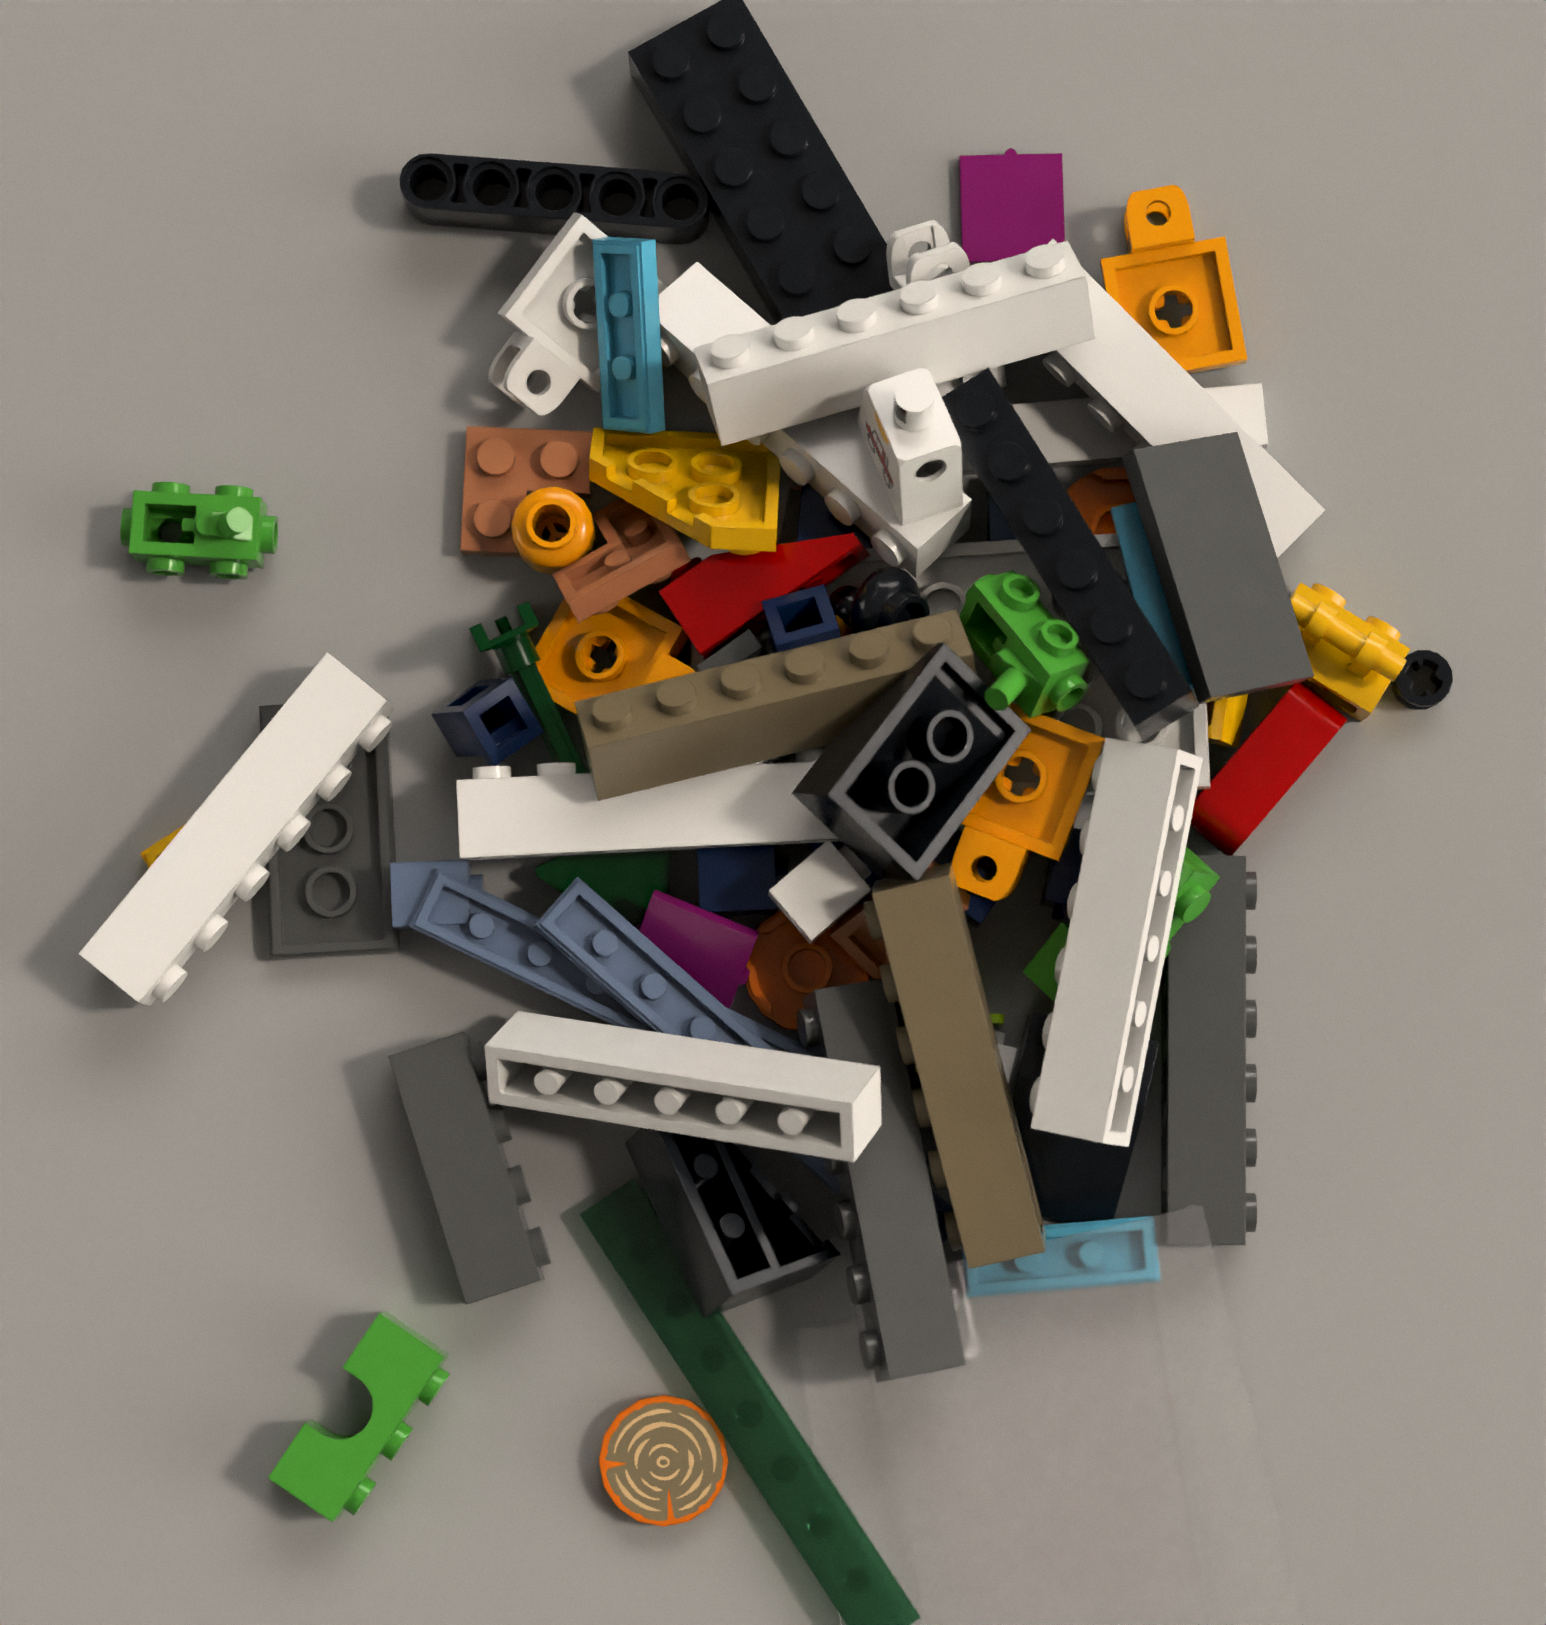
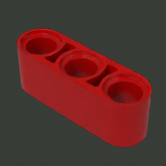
M1304 682L1293 684L1211 779V789H1203L1195 798L1190 826L1225 856H1232L1348 719Z

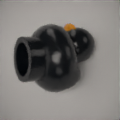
M882 567L874 571L862 583L860 588L850 585L843 586L833 591L829 596L841 637L930 616L928 603L920 597L917 582L907 571L895 567Z

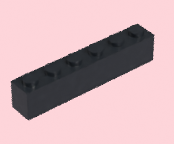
M987 368L942 396L941 398L959 436L962 452L1068 622L1079 635L1080 641L1141 739L1144 741L1199 707L1193 691L990 369Z

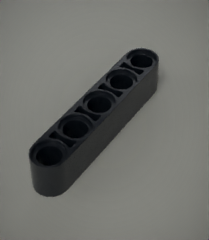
M428 153L419 154L410 159L402 168L399 178L400 189L411 215L419 222L433 226L557 235L575 212L582 214L608 237L656 239V243L687 244L699 239L706 231L709 222L708 195L704 185L693 175L681 172ZM435 178L447 184L445 192L435 200L425 201L414 195L417 186L426 179ZM488 184H502L510 190L508 197L498 205L488 206L477 200L479 191ZM552 188L565 189L572 195V199L566 207L555 211L539 204L540 197ZM613 193L628 194L635 201L632 209L623 215L615 216L608 214L601 206L606 197ZM675 198H687L697 205V211L686 220L672 219L664 212V207Z

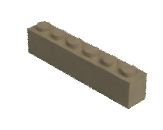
M954 609L575 701L585 756L598 801L829 745L937 643H945L975 673L974 653L957 610Z
M952 862L927 868L918 881L876 880L872 890L873 900L864 902L866 921L872 940L883 939L889 963L880 965L882 983L889 1004L899 1001L905 1026L896 1028L899 1049L904 1065L916 1064L922 1088L912 1090L913 1101L920 1127L932 1126L937 1150L928 1152L929 1163L936 1189L948 1188L953 1211L944 1213L951 1248L953 1251L964 1250L968 1269L1043 1253L1046 1248V1232Z

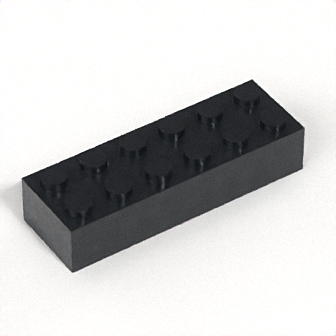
M720 0L628 52L632 79L687 173L696 177L704 185L708 195V205L711 214L776 324L788 317H803L838 307L851 299H866L894 290L889 283L886 259L887 244L743 0Z

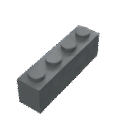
M460 1032L389 1055V1061L466 1305L544 1280L541 1267L551 1264L550 1254L540 1226L529 1229L522 1204L532 1202V1198L521 1165L510 1168L502 1143L512 1140V1135L502 1105L490 1106L483 1081L487 1080L485 1049L482 1042L471 1045L468 1035Z

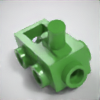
M152 483V491L133 490L132 508H124L122 511L120 537L122 546H129V554L137 562H146L147 573L161 576L184 575L185 565L210 566L209 576L242 580L247 579L248 568L263 569L264 553H276L277 516L267 515L268 506L261 497H253L254 490L248 487L220 485L215 487V495L190 493V486L186 484ZM178 523L182 526L183 534L178 541L168 543L161 540V530L166 524Z
M1014 570L999 575L988 574L978 579L968 589L965 596V604L959 615L972 650L997 679L985 692L986 702L991 708L1003 711L1015 701L1029 719L1055 709L1066 711L1074 707L1084 698L1089 688L1082 677L1090 660L1077 645L1079 635L1072 625L1055 619L1039 599L1040 588L1033 579L1017 574Z

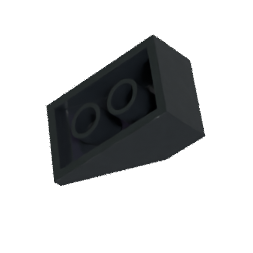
M937 643L827 746L792 794L879 878L918 881L1031 729L1009 707L1003 711L991 708L985 700V692L989 687L945 643Z
M1032 1012L1026 1019L1010 1094L1041 1216L1067 1223L1114 1219L1144 1112L1160 1042L1149 1040L1129 1147L1104 1144L1032 1129L1033 1113L1030 1109V1093L1035 1080L1041 1076L1046 1050L1042 1042V1031L1048 1016Z

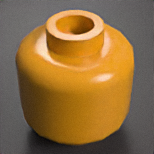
M556 486L539 488L525 496L516 507L511 522L513 542L522 560L535 571L549 575L591 553L596 538L592 513L585 501L571 490ZM555 527H560L566 532H557ZM549 530L551 535L547 541H544V535Z

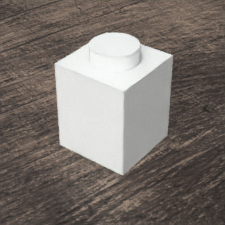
M827 840L769 890L768 896L807 942L811 944L870 893L871 888L865 883L864 879L871 874V871L846 845L837 850Z

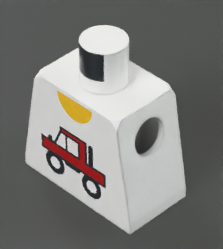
M919 368L866 387L857 424L901 525L904 526L963 506L962 446L930 371L927 368ZM926 463L925 472L932 475L917 477V470Z

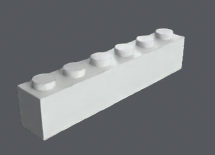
M1052 239L1047 245H1054L1058 243L1054 239ZM1084 270L1087 276L1095 339L1046 353L1047 356L1042 360L1044 366L1064 386L1069 388L1075 382L1092 399L1087 408L1093 416L1111 432H1115L1120 427L1137 444L1134 449L1238 432L1278 558L1325 509Z
M1064 241L1054 245H1040L1026 253L995 262L977 263L963 271L932 280L914 281L903 288L866 299H851L838 307L803 317H788L775 325L740 335H726L712 343L693 349L707 408L722 446L860 407L864 390L869 385L919 368H927L935 384H940L982 372L987 368L992 369L1095 339L1087 276L1069 242Z
M696 262L658 295L662 365L666 367L674 365L688 378L689 384L696 395L706 403L693 348L712 343L726 335H740L771 325L700 263ZM860 407L747 439L756 446H759L761 443L764 444L779 458L782 469L794 482L802 486L808 483L824 497L827 508L837 520L846 526L855 524L870 538L874 550L886 563L894 567L900 564L915 578L970 528L972 499L964 492L963 506L904 526L901 525L857 424ZM926 463L917 470V477L932 475L925 472Z
M327 652L84 946L79 955L138 1003L150 1006L156 998L161 1002L169 999L188 974L182 968L197 948L203 952L209 950L224 933L229 922L223 916L237 899L241 898L244 902H247L263 886L270 874L264 868L280 847L285 852H288L304 836L311 824L305 817L320 798H323L326 802L331 801L345 786L352 774L346 767L362 748L367 752H371L383 740L393 724L387 718L394 710L391 704Z
M1105 738L1103 753L1096 759L1092 772V785L1095 790L1091 816L1085 821L1080 834L1079 844L1083 858L1079 879L1071 888L1067 901L1070 925L1066 946L1059 952L1055 964V980L1058 988L1054 1008L1047 1016L1042 1031V1042L1046 1050L1041 1076L1035 1080L1030 1093V1109L1033 1113L1032 1129L1104 1144L1129 1147L1203 761L1201 757L1177 748Z
M825 749L795 753L796 762L770 764V759L601 801H598L591 774H576V763L570 762L538 764L537 776L512 777L511 766L472 768L473 779L456 780L459 856L461 859L468 861L821 843L827 840L830 842H841V840L792 794Z
M517 1011L485 1044L489 1103L848 1162L856 1161L882 1125L880 1066Z

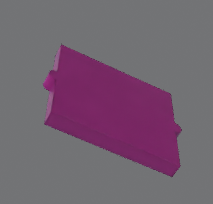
M1009 148L1005 151L1004 155H959L961 248L966 253L970 265L983 262L991 263L1023 254L1034 247L1047 245L1052 239L1057 243L1065 241L1062 153L1017 154L1016 150Z
M656 889L651 896L642 924L635 926L636 929L726 1008H731L739 985L746 984L750 976V970L746 966L760 932Z

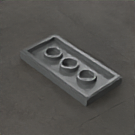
M1238 432L1133 449L1122 456L1198 704L1301 683L1313 677L1314 673Z
M284 704L259 706L260 733ZM390 730L371 752H367L362 748L346 767L352 772L351 777L341 791L329 802L320 798L305 818L311 824L300 841L288 852H285L280 847L266 864V869L270 872L267 878L271 960L400 953L399 931L392 927L390 863H396Z

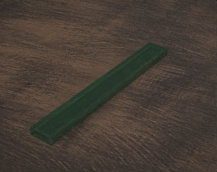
M636 1179L630 1180L580 1214L581 1218L847 1625H910L918 1620L921 1615L723 1312L703 1319L656 1212Z

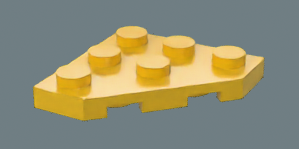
M593 427L589 455L590 481L710 549L728 550L737 555H753L760 551L776 552L781 465L779 458L764 444L761 443L759 446H756L746 439L722 446L717 433L660 431L649 434Z

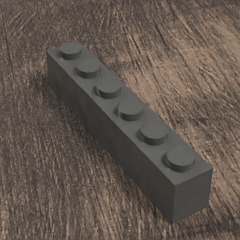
M1197 855L1220 876V879L1209 891L1211 899L1204 911L1194 920L1184 923L1169 941L1171 950L1164 960L1161 975V1244L1246 1245V1232H1255L1257 1225L1256 1194L1246 1193V1167H1255L1257 1160L1255 1128H1246V1102L1255 1103L1257 1096L1256 1065L1246 1064V1038H1255L1257 1031L1256 1000L1246 999V974H1255L1257 967L1256 936L1246 935V910H1255L1257 903L1256 872H1246V856Z
M882 979L814 990L802 999L804 1009L797 1010V1027L803 1047H811L815 1057L880 1066L881 1127L855 1162L823 1158L827 1174L829 1176L836 1175L841 1201L834 1203V1219L840 1239H849L853 1266L847 1267L846 1280L852 1303L854 1305L861 1304L866 1331L859 1332V1348L864 1367L867 1371L874 1370L876 1383L965 1366L966 1361L913 1101L908 1068L904 1065L897 1039L896 1028L899 1027L895 1002L889 1004Z

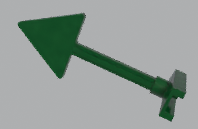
M529 601L516 606L523 625L512 630L506 616L499 618L494 622L500 632V636L492 640L488 639L481 623L469 628L479 651L494 650L505 675L507 676L512 673L521 694L544 731L540 735L553 762L576 763V774L587 773L535 662L541 659L528 633L536 628L539 623ZM672 850L557 856L538 865L535 868V874L560 893H563L579 877L635 927L638 924H642L654 890L656 889L668 894Z

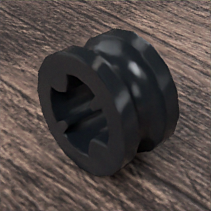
M1417 650L1408 654L1405 657L1407 661L1394 682L1391 681V689L1396 699L1405 707L1413 710H1427L1441 702L1450 692L1453 683L1452 670L1447 660L1439 653L1430 650ZM1412 665L1414 671L1419 670L1423 665L1429 666L1433 670L1430 681L1437 686L1433 695L1429 689L1422 692L1421 696L1414 694L1410 690L1414 680L1406 674L1409 666Z

